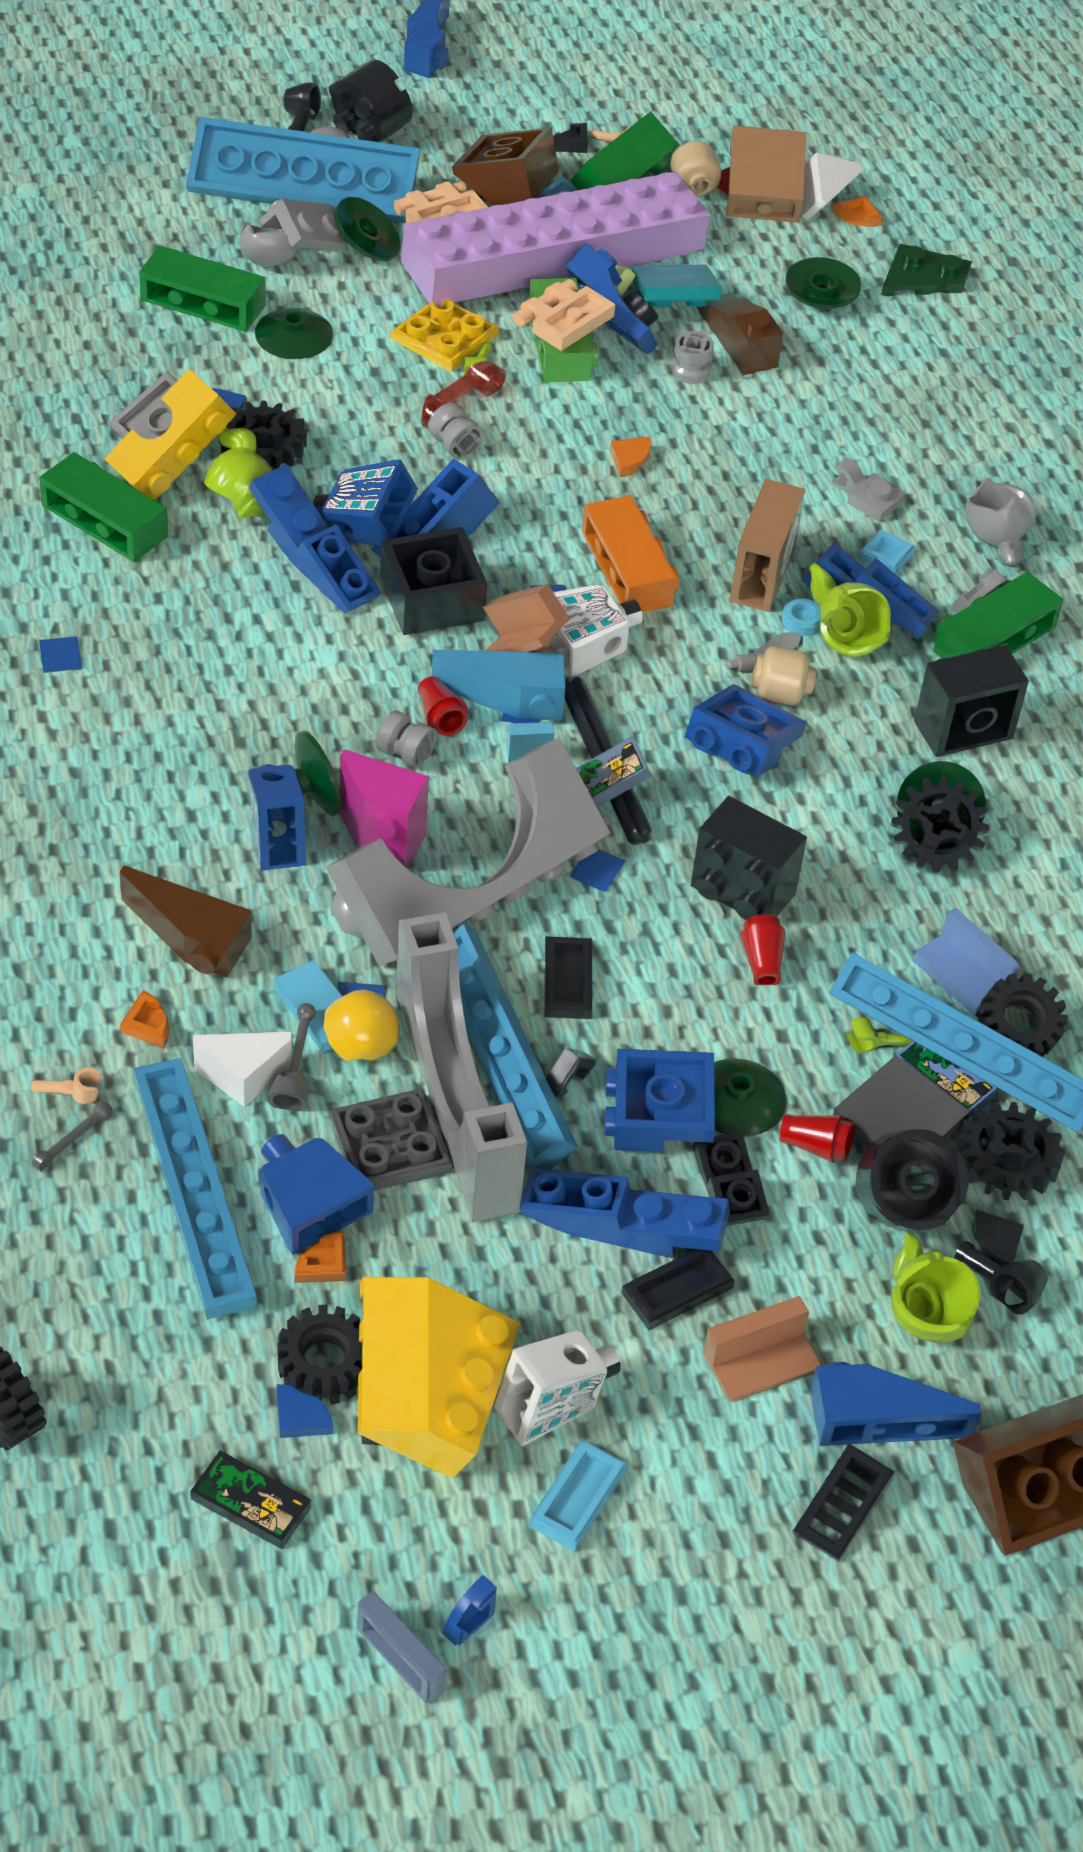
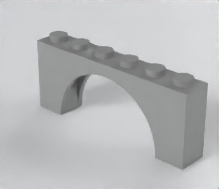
M560 737L531 750L505 765L516 800L515 834L509 852L501 866L488 880L478 887L467 889L448 888L420 878L395 858L382 838L366 844L326 866L328 873L379 966L397 961L399 920L446 912L454 932L458 929L457 925L466 919H469L471 924H474L493 914L496 910L492 904L504 897L506 903H509L531 891L527 883L539 877L542 883L562 873L565 870L562 862L573 857L575 862H578L599 850L596 842L611 833Z
M442 912L399 920L396 995L471 1221L476 1222L519 1213L527 1141L513 1102L490 1107L483 1092L471 1053L463 1014L459 981V947L447 913Z

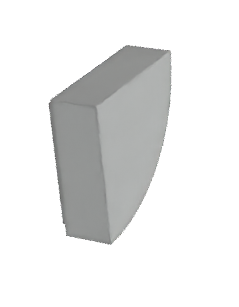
M992 569L980 578V582L966 594L963 593L953 603L952 610L958 613L967 608L975 599L983 598L997 590L1005 581L997 569L993 571Z

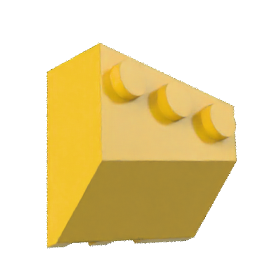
M363 1277L360 1280V1298H363V1320L359 1323V1342L363 1343L362 1370L358 1374V1434L440 1474L455 1477L477 1454L521 1323L428 1277Z

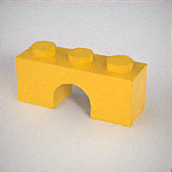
M190 369L161 398L172 411V422L168 430L158 438L145 439L132 429L104 458L136 490L151 499L156 500L161 494L166 492L171 483L189 464L197 459L200 452L217 434L226 428L227 424L236 415L227 403Z

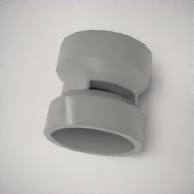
M687 331L678 335L674 348L676 357L672 364V373L676 379L687 384H698L709 378L711 372L710 360L713 357L714 342L710 336L699 331Z
M447 403L439 407L432 414L428 422L429 432L437 441L443 442L445 450L455 459L475 452L483 440L482 429L475 421L468 419L467 413L456 403Z
M395 710L386 717L381 725L376 739V747L388 755L397 754L401 756L405 764L418 769L431 755L436 744L437 731L424 723L416 725L412 723L410 716Z

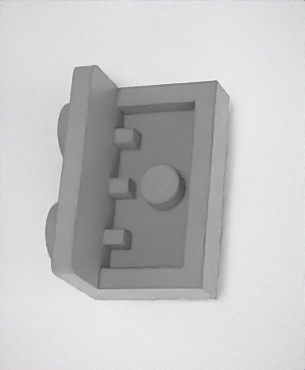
M283 198L272 203L269 206V211L259 219L263 228L283 229L284 233L288 236L290 246L294 248L339 251L349 244L338 228L335 211L331 204Z

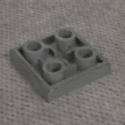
M896 1055L837 1105L833 1112V1115H843L845 1121L854 1122V1136L867 1146L885 1134L913 1129L934 1131L947 1140L963 1125L965 1119H968L970 1114L967 1108Z
M423 1088L329 1110V1119L343 1157L372 1182L374 1191L452 1173V1162Z

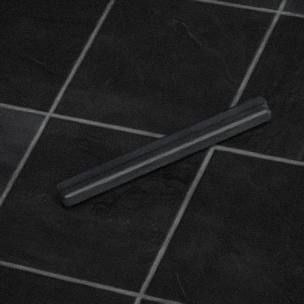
M578 676L574 679L567 678L565 680L564 699L591 759L614 747L585 681ZM632 787L611 799L610 802L628 842L632 845L649 842L652 828Z

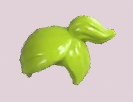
M225 428L218 434L220 444L230 448V450L215 458L207 471L204 484L217 494L230 499L234 503V509L237 511L240 520L251 516L260 517L265 512L249 490V486L252 480L273 470L268 462L255 452L257 447L256 436L251 430L247 428Z
M817 563L812 564L809 567L812 576L810 589L814 601L820 606V632L824 641L834 651L851 657L869 654L888 643L891 631L890 606L885 596L875 587L861 582H846L837 586L830 574Z
M912 1233L905 1234L904 1245L897 1255L893 1270L894 1280L897 1284L891 1290V1309L896 1321L907 1332L918 1339L933 1343L950 1342L965 1336L966 1332L971 1328L980 1303L981 1292L977 1277L965 1263L951 1257L942 1256L937 1250L923 1254V1248L918 1238Z

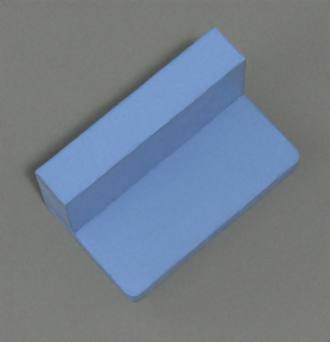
M956 908L947 913L942 934L917 950L913 959L922 970L974 1016L978 1006L981 1004V1000L995 982L1001 978L1005 980L1010 974H1018L1020 967L1014 958Z

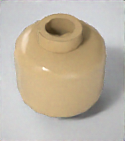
M699 141L688 142L680 146L673 153L670 160L671 172L677 171L696 197L709 194L719 185L721 168L716 153L710 145Z
M770 646L764 652V655L757 654L751 688H756L758 696L768 702L795 706L801 701L803 693L812 694L816 669L808 668L809 659L805 652Z

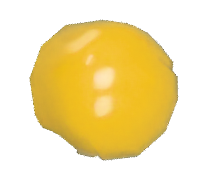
M358 990L340 997L327 1008L324 1018V1029L329 1044L346 1061L366 1059L369 1062H373L385 1057L398 1044L400 1024L396 1011L389 1000L373 991Z

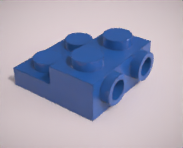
M732 684L694 707L684 738L690 740L698 750L710 755H718L728 760L734 769L759 777L778 764L784 748L802 737L807 722Z
M617 1049L616 1068L606 1069L605 1097H615V1107L606 1106L605 1136H614V1150L663 1152L664 1140L714 1141V1053Z

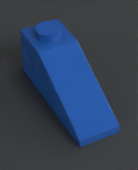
M453 458L411 504L395 538L463 527L468 536L497 507L499 501L478 473ZM374 545L371 550L381 558V546Z
M833 1362L826 1366H816L810 1389L819 1446L848 1445L849 1443L869 1444L960 1439L975 1433L982 1414L980 1404L869 1364L850 1365L847 1362Z

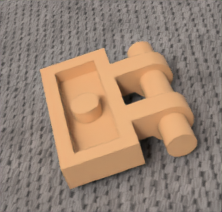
M449 181L439 183L435 186V189L425 192L419 190L408 192L405 198L394 201L395 212L397 215L406 213L407 223L421 221L426 218L432 219L453 215L458 212L488 208L474 190L467 191L463 181L453 184Z
M567 279L562 283L555 282L547 287L544 294L539 298L531 297L523 302L520 310L515 312L512 317L514 323L519 327H523L527 323L533 324L532 332L562 351L612 319L615 314V304L588 286L577 292L575 282Z

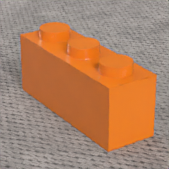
M628 495L585 504L582 534L619 603L634 599L638 602L642 612L673 606L675 590L679 589L677 569L674 565H669L664 556L661 540L658 537L654 538L649 528L646 513L638 509L632 496Z

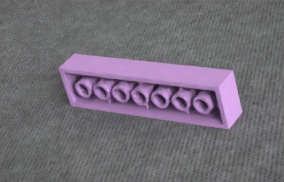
M677 171L665 172L656 176L629 179L609 185H598L578 191L562 192L552 196L530 198L525 201L494 205L489 208L458 212L453 215L432 219L426 218L421 221L404 224L401 263L430 306L431 302H436V306L443 305V300L448 298L455 303L530 287L531 279L571 278L565 266L585 243L597 252L600 248L604 249L614 257L618 263L617 265L626 267L704 250L710 214Z

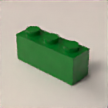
M650 111L590 158L570 179V182L577 190H583L598 185H609L629 179L650 177L649 173L652 171L659 175L670 165V154L680 144Z
M161 245L158 246L139 271L141 301L243 332L249 330L266 306V277Z
M75 452L39 477L41 504L43 507L132 562H136L168 537L166 507L159 501L151 499L131 487L126 481L116 478L100 468L96 463L88 461Z
M1027 571L1012 581H1005L997 590L987 596L975 599L967 608L957 614L946 616L936 629L937 636L933 652L940 658H949L976 652L981 649L1006 645L1013 654L1056 628L1064 599Z

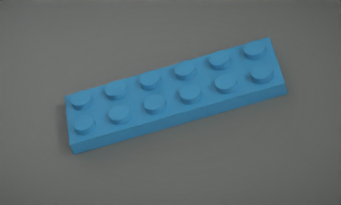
M199 117L186 187L188 192L269 204L283 198L305 202L313 201L315 203L331 204L334 211L342 199L358 197L378 207L390 221L407 223L406 213L397 215L395 212L394 201L405 198L406 193L414 191L420 160V148Z

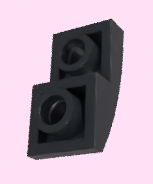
M743 1132L714 1136L713 1142H694L692 1148L708 1196L724 1198L729 1201L730 1214L727 1226L769 1219L770 1212L759 1171L752 1169Z

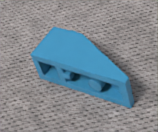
M433 650L432 676L438 677L457 696L517 718L563 719L565 697L563 653Z

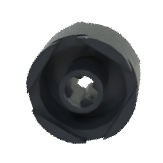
M377 59L370 60L329 86V93L336 112L333 115V122L336 128H340L346 133L352 131L359 140L382 142L410 122L413 115L410 96L406 88L400 92L394 82L399 77L387 64Z
M925 1129L895 1131L879 1137L865 1147L856 1173L857 1192L867 1214L879 1223L899 1230H928L943 1225L950 1219L958 1207L962 1205L967 1195L969 1184L968 1169L963 1156L957 1148H954L938 1133ZM917 1174L918 1184L906 1185L905 1175Z

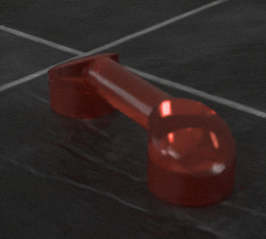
M481 361L472 365L464 376L437 394L433 395L430 393L425 400L422 410V426L428 430V422L432 414L439 407L452 403L473 388L487 397L500 390L506 379L505 370L493 362Z

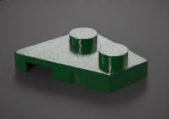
M900 243L883 284L881 295L894 296V291L914 290L916 295H927L934 292L944 294L962 293L972 261L961 259L955 255H945L925 250L919 246H909Z

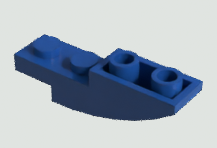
M287 464L252 480L249 490L271 521L267 530L291 563L330 601L346 614L380 597L382 592L337 525L327 526Z
M531 1168L521 1201L520 1211L521 1214L569 1235L662 1257L674 1258L676 1247L721 1252L730 1214L728 1199L632 1190L630 1189L628 1177Z

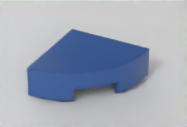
M276 1384L280 1438L333 1434L331 1416L319 1398L303 1394L291 1385Z
M484 1575L462 1596L443 1627L442 1634L455 1646L457 1644L460 1646L494 1615L497 1587Z

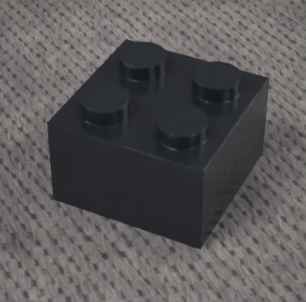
M463 527L381 540L380 579L403 635L485 621L483 607L486 605L487 582Z
M1006 645L927 662L914 722L935 757L1011 740L1015 735L1029 680Z
M728 795L699 828L690 886L697 889L698 893L704 898L717 900L734 909L744 920L756 915H772L777 917L796 895L807 836Z

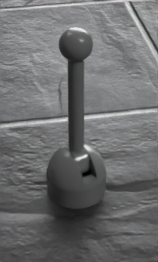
M303 1003L297 1009V1016L300 1022L289 1072L285 1071L277 1075L270 1086L268 1102L274 1108L299 1112L306 1108L309 1087L306 1078L299 1073L309 1022L316 1016L315 1007L310 1003Z

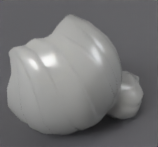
M986 478L976 488L975 493L967 499V522L978 539L998 548V557L1002 565L1018 566L1022 562L1024 555L1020 539L1028 532L1036 519L1037 508L1035 502L1026 491L1018 486L995 483L990 478Z

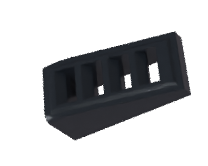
M849 1443L792 1533L839 1562L893 1481L895 1471ZM849 1471L870 1484L872 1487L869 1492L844 1478L846 1473ZM839 1487L860 1500L862 1503L857 1509L833 1493L835 1489ZM826 1502L852 1518L848 1525L822 1510ZM815 1519L841 1534L836 1543L810 1527Z

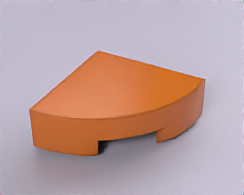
M866 196L833 203L832 212L845 222L863 227L882 226V215Z
M650 437L611 441L610 452L619 477L636 473L638 468L649 459L651 449Z
M142 990L120 1024L121 1033L163 1049L169 1037L168 1019L160 1006V1002L156 997Z
M344 1231L333 1232L320 1237L319 1242L299 1256L295 1266L294 1283L346 1281Z

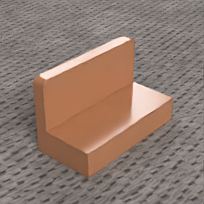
M549 584L492 598L483 607L500 634L485 651L528 652L540 649L570 620Z
M800 1296L708 1328L703 1355L730 1402H736L815 1373L816 1366H821L818 1357L804 1335L809 1310Z

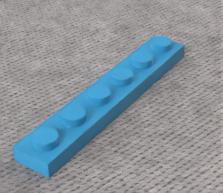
M462 924L453 933L459 947V981L467 1033L500 1105L511 1102L514 1104L527 1141L525 1159L530 1170L531 1168L551 1170L578 1147L476 930Z
M851 953L829 991L831 996L1022 1103L1035 1108L1038 1112L1072 1131L1081 1134L1083 1131V1079L855 953Z
M182 1058L133 1068L136 1088L206 1319L257 1308V1295Z

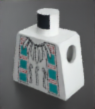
M600 585L554 592L570 620L551 638L552 644L550 647L554 653H563L564 668L571 677L576 676L627 650L629 627L642 623L641 608L634 599L616 604L606 589Z
M576 1330L513 1349L494 1408L519 1444L524 1446L592 1410L604 1380L619 1374L621 1369L619 1357L616 1351L609 1345L594 1349L585 1335Z

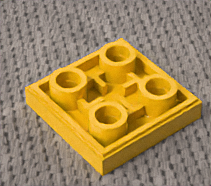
M448 298L444 299L443 305L436 306V302H431V306L429 303L393 329L390 339L452 372L464 363L465 357H471L482 348L484 343H489L499 335L500 327L485 320L481 315L458 306Z

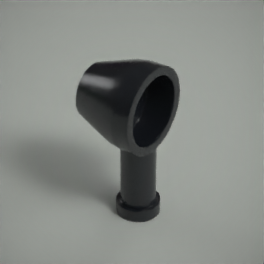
M316 82L301 83L285 90L284 108L286 112L295 115L292 124L288 127L289 130L305 132L308 120H315L321 108V93Z
M969 1241L962 1243L954 1256V1259L965 1263L972 1271L988 1280L993 1296L1017 1315L1027 1313L1036 1305L1048 1281L1045 1269L1037 1261L1028 1259L1002 1266L975 1249V1245ZM1007 1290L1012 1291L1024 1302L1014 1305L1007 1304L1005 1302Z

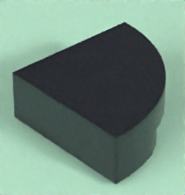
M587 123L572 124L569 126V130L562 133L558 132L553 136L556 152L587 153Z
M565 1048L546 1077L554 1097L568 1093L566 1086L575 1075L584 1080L596 1065V1060L584 1051Z
M976 1210L972 1231L980 1247L989 1258L1002 1266L1014 1262L1024 1224Z

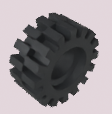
M1016 973L1008 975L1005 980L999 979L981 1000V1004L975 1013V1016L979 1017L977 1021L1044 1057L1045 1054L1047 1055L1065 1032L1063 1027L1068 1023V1015H1061L1066 1008L1064 1000L1054 1001L1059 992L1055 987L1047 992L1043 988L1047 980L1040 977L1035 984L1031 983L1032 974L1024 973L1019 980ZM1010 1005H1020L1028 1009L1036 1018V1031L1030 1034H1023L1013 1029L1005 1019V1009Z
M318 1305L317 1315H312L310 1307L301 1310V1321L294 1315L287 1320V1329H281L279 1343H277L278 1372L280 1378L284 1377V1384L291 1385L303 1394L317 1397L321 1401L322 1397H330L331 1405L340 1403V1395L343 1393L348 1399L355 1396L356 1386H358V1374L362 1370L363 1342H359L360 1318L352 1313L346 1320L345 1308L336 1306L335 1313L328 1314V1305ZM320 1342H329L339 1346L344 1352L345 1357L342 1363L337 1366L318 1368L308 1364L304 1355L312 1345Z
M0 1346V1448L3 1447L5 1451H8L45 1428L47 1420L44 1417V1408L38 1403L40 1399L37 1392L32 1391L30 1387L32 1383L29 1378L23 1376L21 1373L22 1368L17 1361L13 1363L11 1354L7 1350L4 1351Z

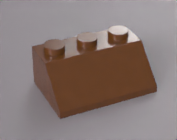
M552 127L481 135L452 166L453 174L493 206L537 198L559 172Z
M1083 1394L953 1441L962 1484L1004 1556L1083 1527Z

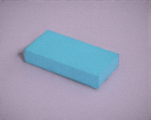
M315 960L274 978L273 989L298 1022H300V1019L297 1016V1009L301 1004L310 1003L315 1007L316 1016L309 1022L307 1033L322 1053L332 1049L324 1029L325 1011L333 1001L339 999L342 995Z
M581 1439L530 1517L528 1527L575 1552L625 1475L628 1463Z

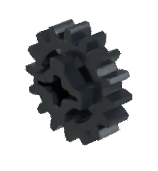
M263 400L260 403V407H254L250 402H246L245 410L243 411L235 407L232 408L236 415L227 424L226 428H247L251 430L256 436L257 447L255 452L265 459L273 470L279 468L282 463L292 467L295 465V457L302 458L304 456V447H307V429H305L303 418L296 419V411L294 409L284 412L282 403H278L271 408ZM220 444L221 454L230 450V448Z
M941 776L938 786L933 787L930 780L924 778L922 780V791L918 792L911 786L907 788L906 794L910 800L908 803L897 800L895 808L903 816L891 819V826L901 829L900 833L893 836L892 841L893 844L905 843L906 848L901 855L903 860L913 855L918 858L916 869L921 870L926 863L932 864L933 873L938 875L942 865L947 864L949 870L952 873H956L958 871V860L962 859L968 865L973 863L974 857L970 851L971 848L979 851L983 850L985 843L977 835L987 834L990 830V825L979 822V819L987 815L988 810L987 807L975 808L974 803L979 796L977 791L967 796L962 793L964 781L960 780L954 788L948 787L947 777ZM930 798H944L942 803L931 807L921 804ZM960 805L968 815L970 829H967L968 826L962 824L959 820L957 810ZM940 816L948 819L946 827L951 832L943 830L940 835L934 834L932 832L933 823L929 820L937 822ZM910 822L920 828L923 837L920 846L912 837ZM949 844L956 847L961 846L951 853L935 854L938 848Z
M992 1102L988 1114L984 1110L977 1108L974 1111L972 1120L965 1119L956 1148L963 1156L967 1169L971 1168L969 1182L972 1184L982 1180L986 1183L984 1187L985 1194L989 1195L996 1188L1002 1190L1003 1200L1009 1201L1012 1192H1018L1023 1200H1029L1032 1188L1040 1194H1044L1049 1182L1055 1183L1065 1155V1150L1059 1148L1062 1139L1061 1133H1049L1052 1121L1049 1118L1041 1121L1034 1119L1036 1109L1033 1107L1024 1114L1018 1111L1017 1102H1011L1008 1110H1002L997 1102ZM980 1140L983 1142L982 1149L985 1151L984 1153H982L979 1145ZM1039 1154L1041 1157V1162L1037 1159Z

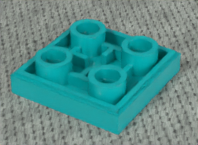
M707 265L632 266V272L635 274L633 283L650 306L669 307L672 301H686L687 305L701 307L709 305V300L721 299V284Z

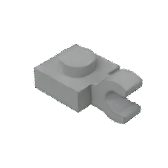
M845 458L836 465L835 469L841 474L832 481V485L849 494L847 501L849 505L876 521L881 522L903 503L906 493L875 473L866 479L858 464L853 460Z

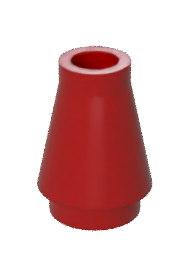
M430 676L424 678L419 683L417 692L421 697L428 726L436 729L443 736H451L460 732L468 720L466 703L447 688L438 677Z
M756 915L748 918L743 924V930L740 932V939L753 973L755 985H777L781 982V965L786 930L780 925V920L772 915Z
M785 1114L780 1127L779 1140L782 1143L791 1144L832 1163L835 1162V1159L846 1161L851 1152L855 1125L854 1122L845 1121L843 1115L796 1116Z

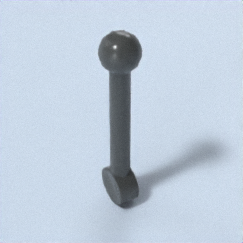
M107 1102L97 1103L93 1114L48 1151L41 1150L33 1158L32 1166L40 1172L53 1162V1158L99 1120L105 1121L110 1119L113 1112L111 1105Z

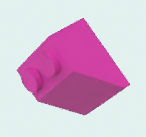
M344 749L340 755L342 811L339 815L357 848L382 838L395 858L408 869L426 836L429 776Z

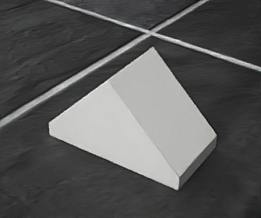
M815 153L805 162L804 201L801 217L809 220L864 170L862 165L830 155Z
M291 1032L193 1035L194 1070L245 1107L272 1084L277 1075L290 1068Z

